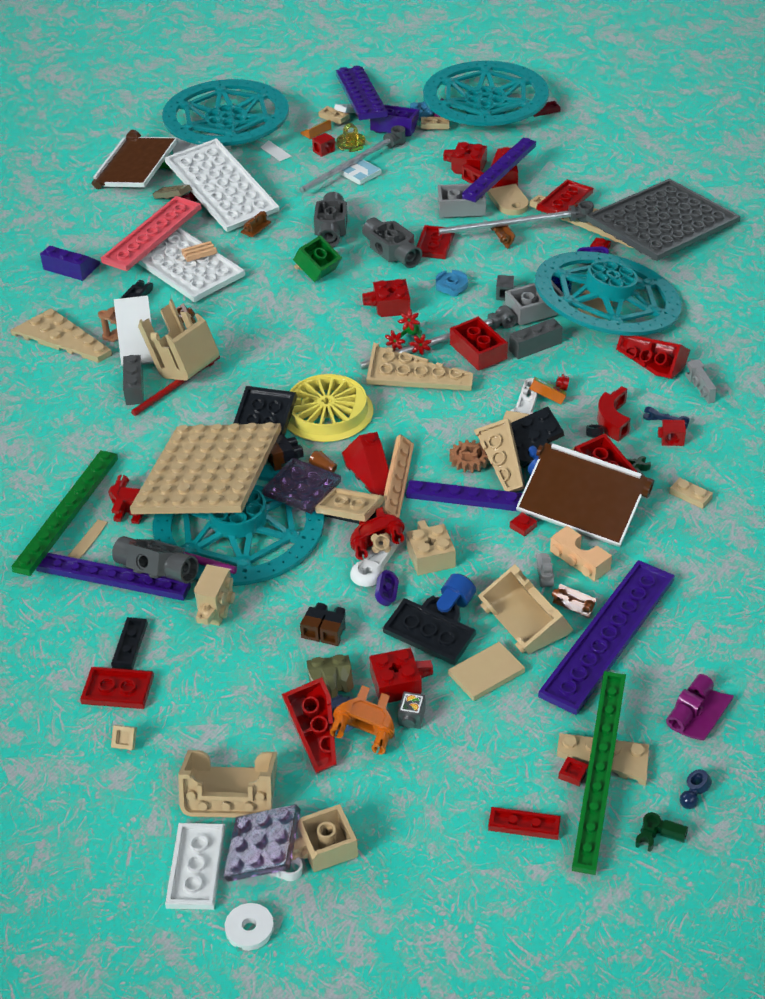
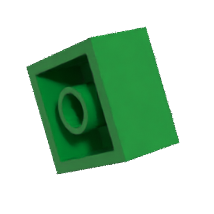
M320 235L300 247L293 261L316 282L334 271L342 257Z

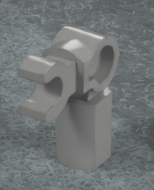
M540 553L536 555L540 587L554 586L551 557L547 553Z

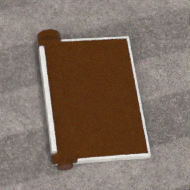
M130 130L126 138H122L93 176L92 185L96 189H101V187H146L164 162L165 157L169 155L177 144L178 138L141 137L138 131Z
M545 443L544 446L540 445L536 456H539L516 510L561 527L568 526L578 533L621 547L641 497L648 498L650 496L654 480L642 476L638 472L553 443L552 445Z

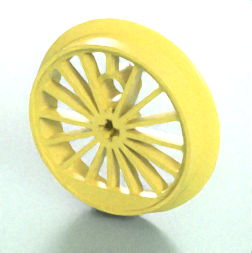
M336 374L315 375L298 382L290 390V392H296L297 399L287 429L303 439L317 442L343 440L362 431L373 417V404L364 388L358 382L346 376ZM334 415H336L342 421L336 422L334 419ZM319 416H321L319 424L313 423ZM325 418H330L332 424H324Z

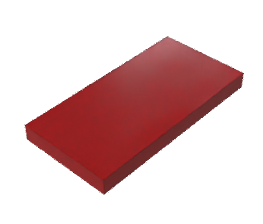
M567 179L538 203L536 210L547 214L568 211L569 206L578 207L579 202L586 200L593 193L594 188Z

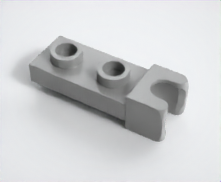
M699 359L688 361L686 364L689 372H686L685 376L689 382H693L694 386L698 388L701 396L704 397L708 404L714 403L717 388L704 371V364Z

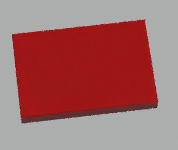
M425 225L417 243V247L422 251V257L446 259L455 233L439 235L438 229L445 227Z
M91 667L80 698L81 704L144 709L154 673L153 671Z

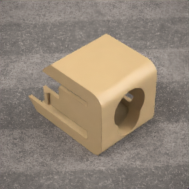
M172 298L169 304L160 311L168 328V334L160 338L159 334L154 331L149 318L145 321H142V319L139 321L138 328L159 374L165 379L186 381L219 357L218 348L206 320L197 313L195 314L197 322L193 324L191 315L188 312H180L187 328L185 330Z

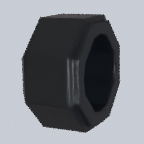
M591 424L586 426V435L588 437L595 438L604 433L602 425Z

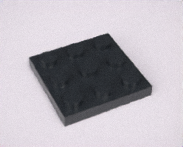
M246 386L234 423H280L282 430L279 435L284 434L285 436L297 394L290 391Z

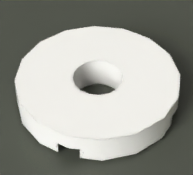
M241 904L229 913L225 921V932L228 941L234 947L237 946L246 951L259 949L267 944L274 931L271 913L260 904ZM248 923H253L256 925V927L250 931L243 929V927Z

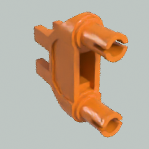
M362 685L356 698L348 700L335 708L333 712L335 720L330 729V734L334 737L338 730L336 738H342L347 725L373 734L376 737L371 749L376 753L377 748L380 747L378 754L382 755L386 752L388 741L395 734L394 723L386 709L390 696L381 693L376 705L366 701L370 688Z

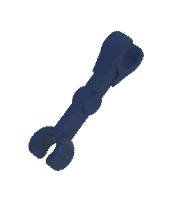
M646 407L643 415L645 420H685L686 429L690 421L689 417L681 416L678 418L669 414H662L652 407Z

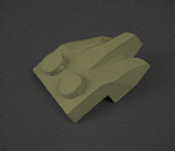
M339 654L330 658L316 657L312 660H307L309 682L322 677L331 695V699L338 696V691L349 693L354 688L349 655Z

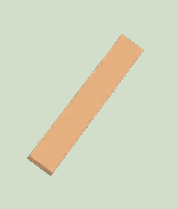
M401 434L396 437L384 492L385 502L382 504L385 514L394 515L400 518L414 443Z

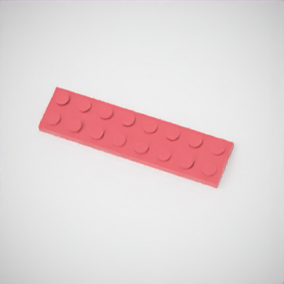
M175 196L101 257V263L123 271H129L202 209L201 203Z

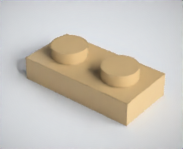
M329 106L324 107L318 112L319 117L331 120L336 124H343L350 119L349 113L337 111Z
M421 117V129H449L450 120L442 117Z
M679 478L669 490V494L701 509L713 497L712 492L682 478Z

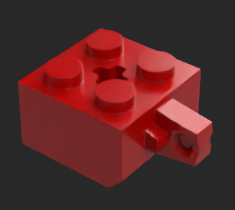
M458 142L456 149L444 150L443 160L451 162V170L456 174H462V166L464 164L483 171L487 162V146Z
M406 279L373 282V291L362 294L363 306H376L377 314L380 317L400 316V312L407 314L410 308V296Z
M411 648L369 656L370 674L378 700L381 693L390 696L388 703L401 701L404 692L421 694L422 678L433 675L431 660L415 661Z

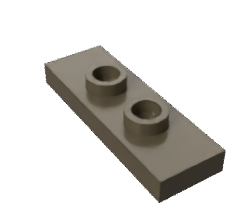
M190 185L162 187L153 193L154 199L181 197L192 189Z

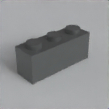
M552 318L513 332L509 336V351L517 359H521L562 343L563 327Z
M141 355L123 356V391L126 405L144 402Z

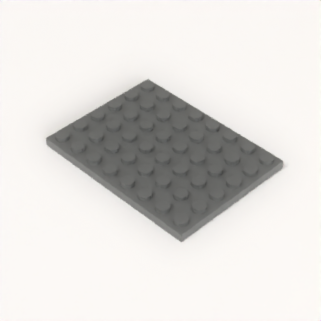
M667 179L587 214L586 221L600 228L605 233L614 236L616 239L621 240L628 246L635 248L640 253L649 256L652 260L658 261L739 222L741 216L685 186Z

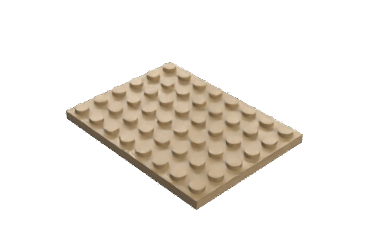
M280 423L177 426L130 506L131 514L242 513L282 430Z

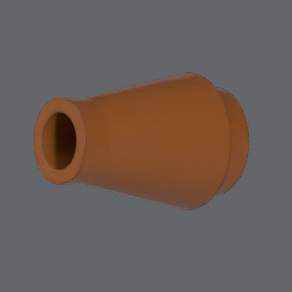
M314 451L309 458V463L313 468L329 472L330 474H333L337 469V464L322 451Z

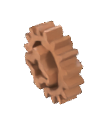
M466 440L465 443L459 441L458 445L454 444L453 449H450L449 461L452 462V467L457 466L456 470L463 469L464 473L467 470L473 473L475 469L481 471V467L486 468V464L489 463L485 450L480 442L477 444L475 440L472 442Z

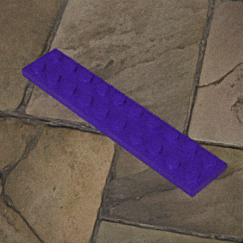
M341 67L339 70H336V76L359 120L388 117L387 110L363 67Z
M638 560L538 691V697L577 715L602 681L604 671L608 672L671 586L675 575Z

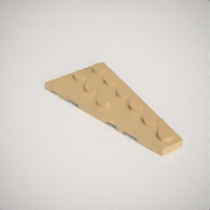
M52 308L10 330L13 336L21 335L28 341L33 339L38 341V344L57 350L65 349L69 354L77 353L82 358L99 363L112 356L111 349Z
M373 342L366 382L369 385L472 391L473 373L455 367L450 369L438 362L434 364L428 362L426 358L410 353L395 352L390 347L382 348L379 347V344Z

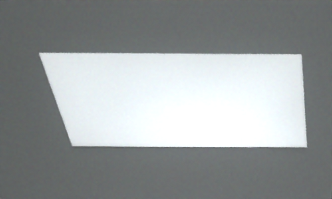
M267 141L261 146L263 150L279 161L291 157V155L271 141Z

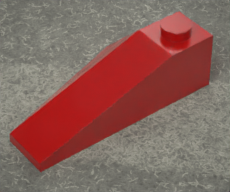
M620 335L616 350L654 375L673 379L685 367L690 352L688 348L681 344L635 335Z
M377 432L359 435L342 452L345 465L355 473V477L365 484V488L371 494L384 496L389 469Z
M321 677L282 694L284 705L316 774L337 765L335 738L330 734V729L333 725L331 695Z

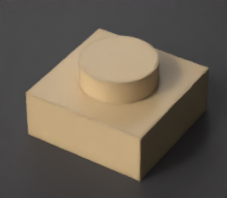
M113 725L111 748L134 750L137 727Z

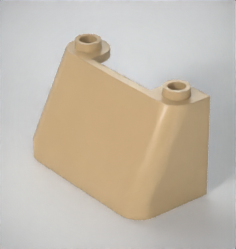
M516 564L478 595L483 602L480 606L487 614L492 612L517 641L514 645L522 654L524 652L528 654L533 653L568 636L573 631V628L564 616L546 600L531 581L524 576Z
M188 750L178 774L181 811L183 814L191 817L265 818L270 814L273 805L278 763L277 752H261L255 759V768L211 767V760L206 752Z

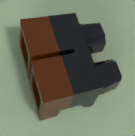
M284 434L278 436L267 460L275 471L282 469L281 464L290 462L292 465H296L295 459L304 457L303 448L301 445H298L295 437L286 439Z
M319 602L315 607H309L300 623L301 638L317 642L321 639V643L339 646L341 634L346 629L345 608L337 607L332 612L328 611L327 605Z

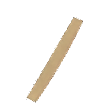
M98 519L67 557L80 559L99 536L107 522Z

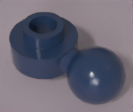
M698 769L689 774L687 785L690 789L684 791L679 799L682 807L686 809L695 808L698 804L697 794H702L710 788L712 780L706 771Z

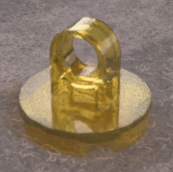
M353 123L346 124L343 128V134L337 137V147L342 151L344 149H349V152L359 151L366 144L365 137L358 133V129ZM354 128L353 132H348V130Z

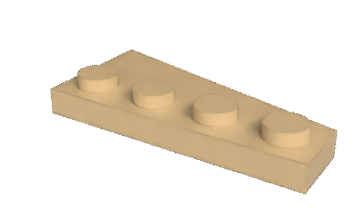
M506 418L475 429L474 432L478 436L480 444L494 467L504 490L517 492L525 489L511 421Z
M559 733L557 757L563 759L571 757L589 764L593 737ZM616 740L611 772L617 773L618 777L626 780L628 777L638 780V784L646 786L649 744Z

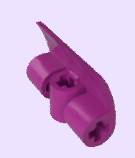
M699 674L689 688L681 692L674 709L666 719V723L672 730L697 740H705L732 701L734 695L714 691L712 679L707 675Z

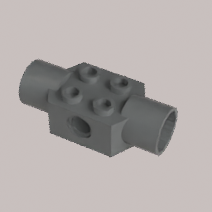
M329 192L323 197V200L317 201L314 213L315 235H321L333 248L338 245L340 236L346 235L348 221L347 202L337 192Z
M375 217L365 222L362 233L370 240V248L387 261H399L407 268H413L420 262L422 251L414 245V234L396 221L382 222Z
M122 536L117 539L112 549V557L116 563L126 565L127 568L133 569L135 573H147L151 578L165 576L166 578L188 584L195 579L199 568L197 558L185 554V548L154 539H133Z

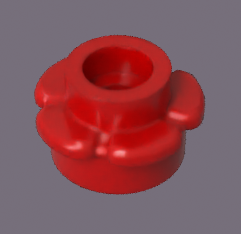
M562 374L561 377H557L556 387L566 391L569 377Z

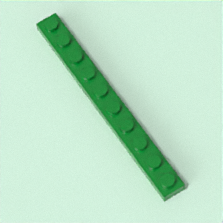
M100 450L11 566L12 572L27 576L33 574L118 460L117 453Z
M604 671L572 863V871L596 875L626 674Z

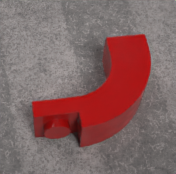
M623 386L611 394L604 392L598 403V425H602L604 433L618 442L629 433L631 418L617 411L626 403L627 388Z

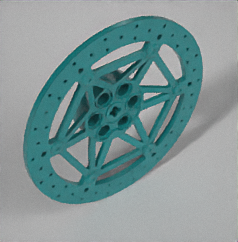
M471 61L449 66L432 75L425 83L423 89L424 101L427 107L435 114L456 123L474 126H498L525 120L538 113L546 105L549 97L548 85L539 74L526 67L502 61ZM471 71H477V72H473V73L466 74V75H463V76H459V77H456V78H451V77H453V76H456V75H459V74H462V73L471 72ZM495 71H501V72H506V73L514 74V75L519 76V77H521V78L509 76V75L502 74V73L495 72ZM491 75L512 82L495 87ZM480 76L477 87L460 82ZM485 77H487L489 86H482ZM440 85H446L445 100H439L437 96V90ZM526 85H532L535 95L532 100L526 99ZM451 87H454L463 97L450 98ZM518 87H521V98L508 97ZM449 107L464 110L466 113L458 112ZM522 107L516 111L504 114L507 110Z
M224 79L197 84L177 93L164 106L162 118L166 129L183 141L200 145L217 138L223 146H232L261 139L276 131L286 121L289 115V105L286 97L272 86L251 80ZM228 89L248 90V91L256 92L257 94L248 93V92H241V91H235V90H228ZM213 91V92H211V93H208V94H206V95H204V96H201V97H199V98H196V99H194V100L188 102L189 99H191V98H193V97H195V96H197V95H200V94H203V93H206V92ZM227 94L249 98L238 105H233ZM217 95L214 108L197 104ZM222 96L227 105H220ZM270 99L274 104L275 112L273 115L267 114L264 100ZM260 102L262 114H248L256 103ZM179 109L185 110L187 124L181 125L178 122L176 115ZM189 110H192L204 119L191 122ZM265 122V124L261 125L260 127L247 131L248 128ZM193 130L214 133L223 136L205 135L193 132Z
M587 251L562 253L545 260L538 267L535 275L536 290L551 309L576 324L599 332L624 336L655 334L671 327L678 320L681 312V299L675 288L665 278L646 266L623 257ZM592 263L591 265L568 270L562 269L563 267L569 265ZM552 276L560 279L564 296L560 297L555 292L551 283ZM566 280L585 285L573 295H570ZM651 288H656L661 294L665 309L657 306ZM645 289L650 304L636 290ZM586 290L590 292V294L580 296ZM601 298L607 313L582 304V302ZM610 301L618 302L616 313H614ZM623 301H628L643 310L623 316L620 315ZM572 306L577 307V308H579V309H582V310H584V311H587V312H589V313H592V314H594V315H597V316L602 317V318L607 319V320H603V319H600V318H596V317L590 316V315H588V314H585V313H583V312H581V311H579V310L573 308ZM649 315L656 316L655 318H653V319H651V320H647V321H643V322H635V323H624V322H623V321H628V320H632V319H636V318H641V317H645V316H649Z
M265 464L258 479L280 485L285 488L283 491L255 485L242 513L183 514L185 544L179 547L185 548V552L237 566L236 573L231 574L233 586L264 582L292 570L302 563L316 548L322 537L325 522L324 514L316 513L315 506L321 501L318 494L305 480L285 469L275 471L271 465ZM296 498L302 504L306 514L303 531L295 530L291 501ZM285 504L289 528H285L267 513ZM175 514L154 515L152 530L154 540L177 546L172 536V522ZM193 516L209 520L197 537L191 540L189 517ZM266 522H269L279 531L263 526ZM210 529L216 532L202 540ZM260 533L280 539L250 556L253 534ZM222 537H227L236 558L204 550L203 548ZM245 537L244 553L242 555L236 539ZM289 542L294 543L290 549L279 557L260 565L251 566L253 562ZM199 564L194 580H199L206 566Z

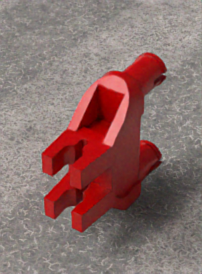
M119 475L115 485L111 486L108 490L110 499L114 504L112 508V513H115L113 520L121 522L127 512L133 516L131 523L139 524L144 514H131L130 506L140 489L126 487L129 483V478L125 475L123 477Z
M383 506L376 509L377 517L366 522L359 521L358 527L351 535L350 545L355 551L356 558L359 560H363V554L364 558H367V548L373 546V541H371L373 534L388 533L395 544H400L399 539L401 543L404 541L403 531L405 526L403 521L394 515L385 514Z

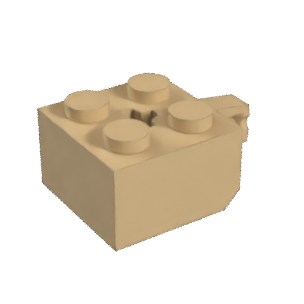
M425 520L418 521L417 530L406 532L407 550L417 576L456 567V550L444 524L428 527Z
M206 565L194 588L198 610L196 615L197 623L220 626L223 618L227 617L228 607L235 600V592H233L232 588L233 578H231L229 568Z
M340 804L301 817L296 823L299 838L295 842L286 845L290 861L296 860L298 857L308 858L313 872L358 857L357 839Z

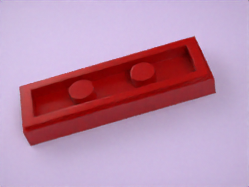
M491 807L488 831L558 840L561 816Z

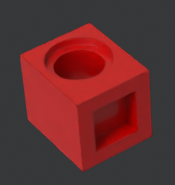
M327 133L312 138L313 152L321 157L334 152L335 138Z
M662 419V427H658V438H661L662 446H684L686 435L685 420Z

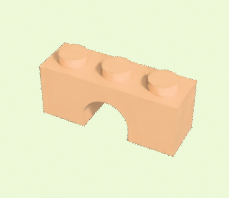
M565 526L551 537L550 552L594 582L611 570V554L597 545L590 550H581L582 535L572 528Z

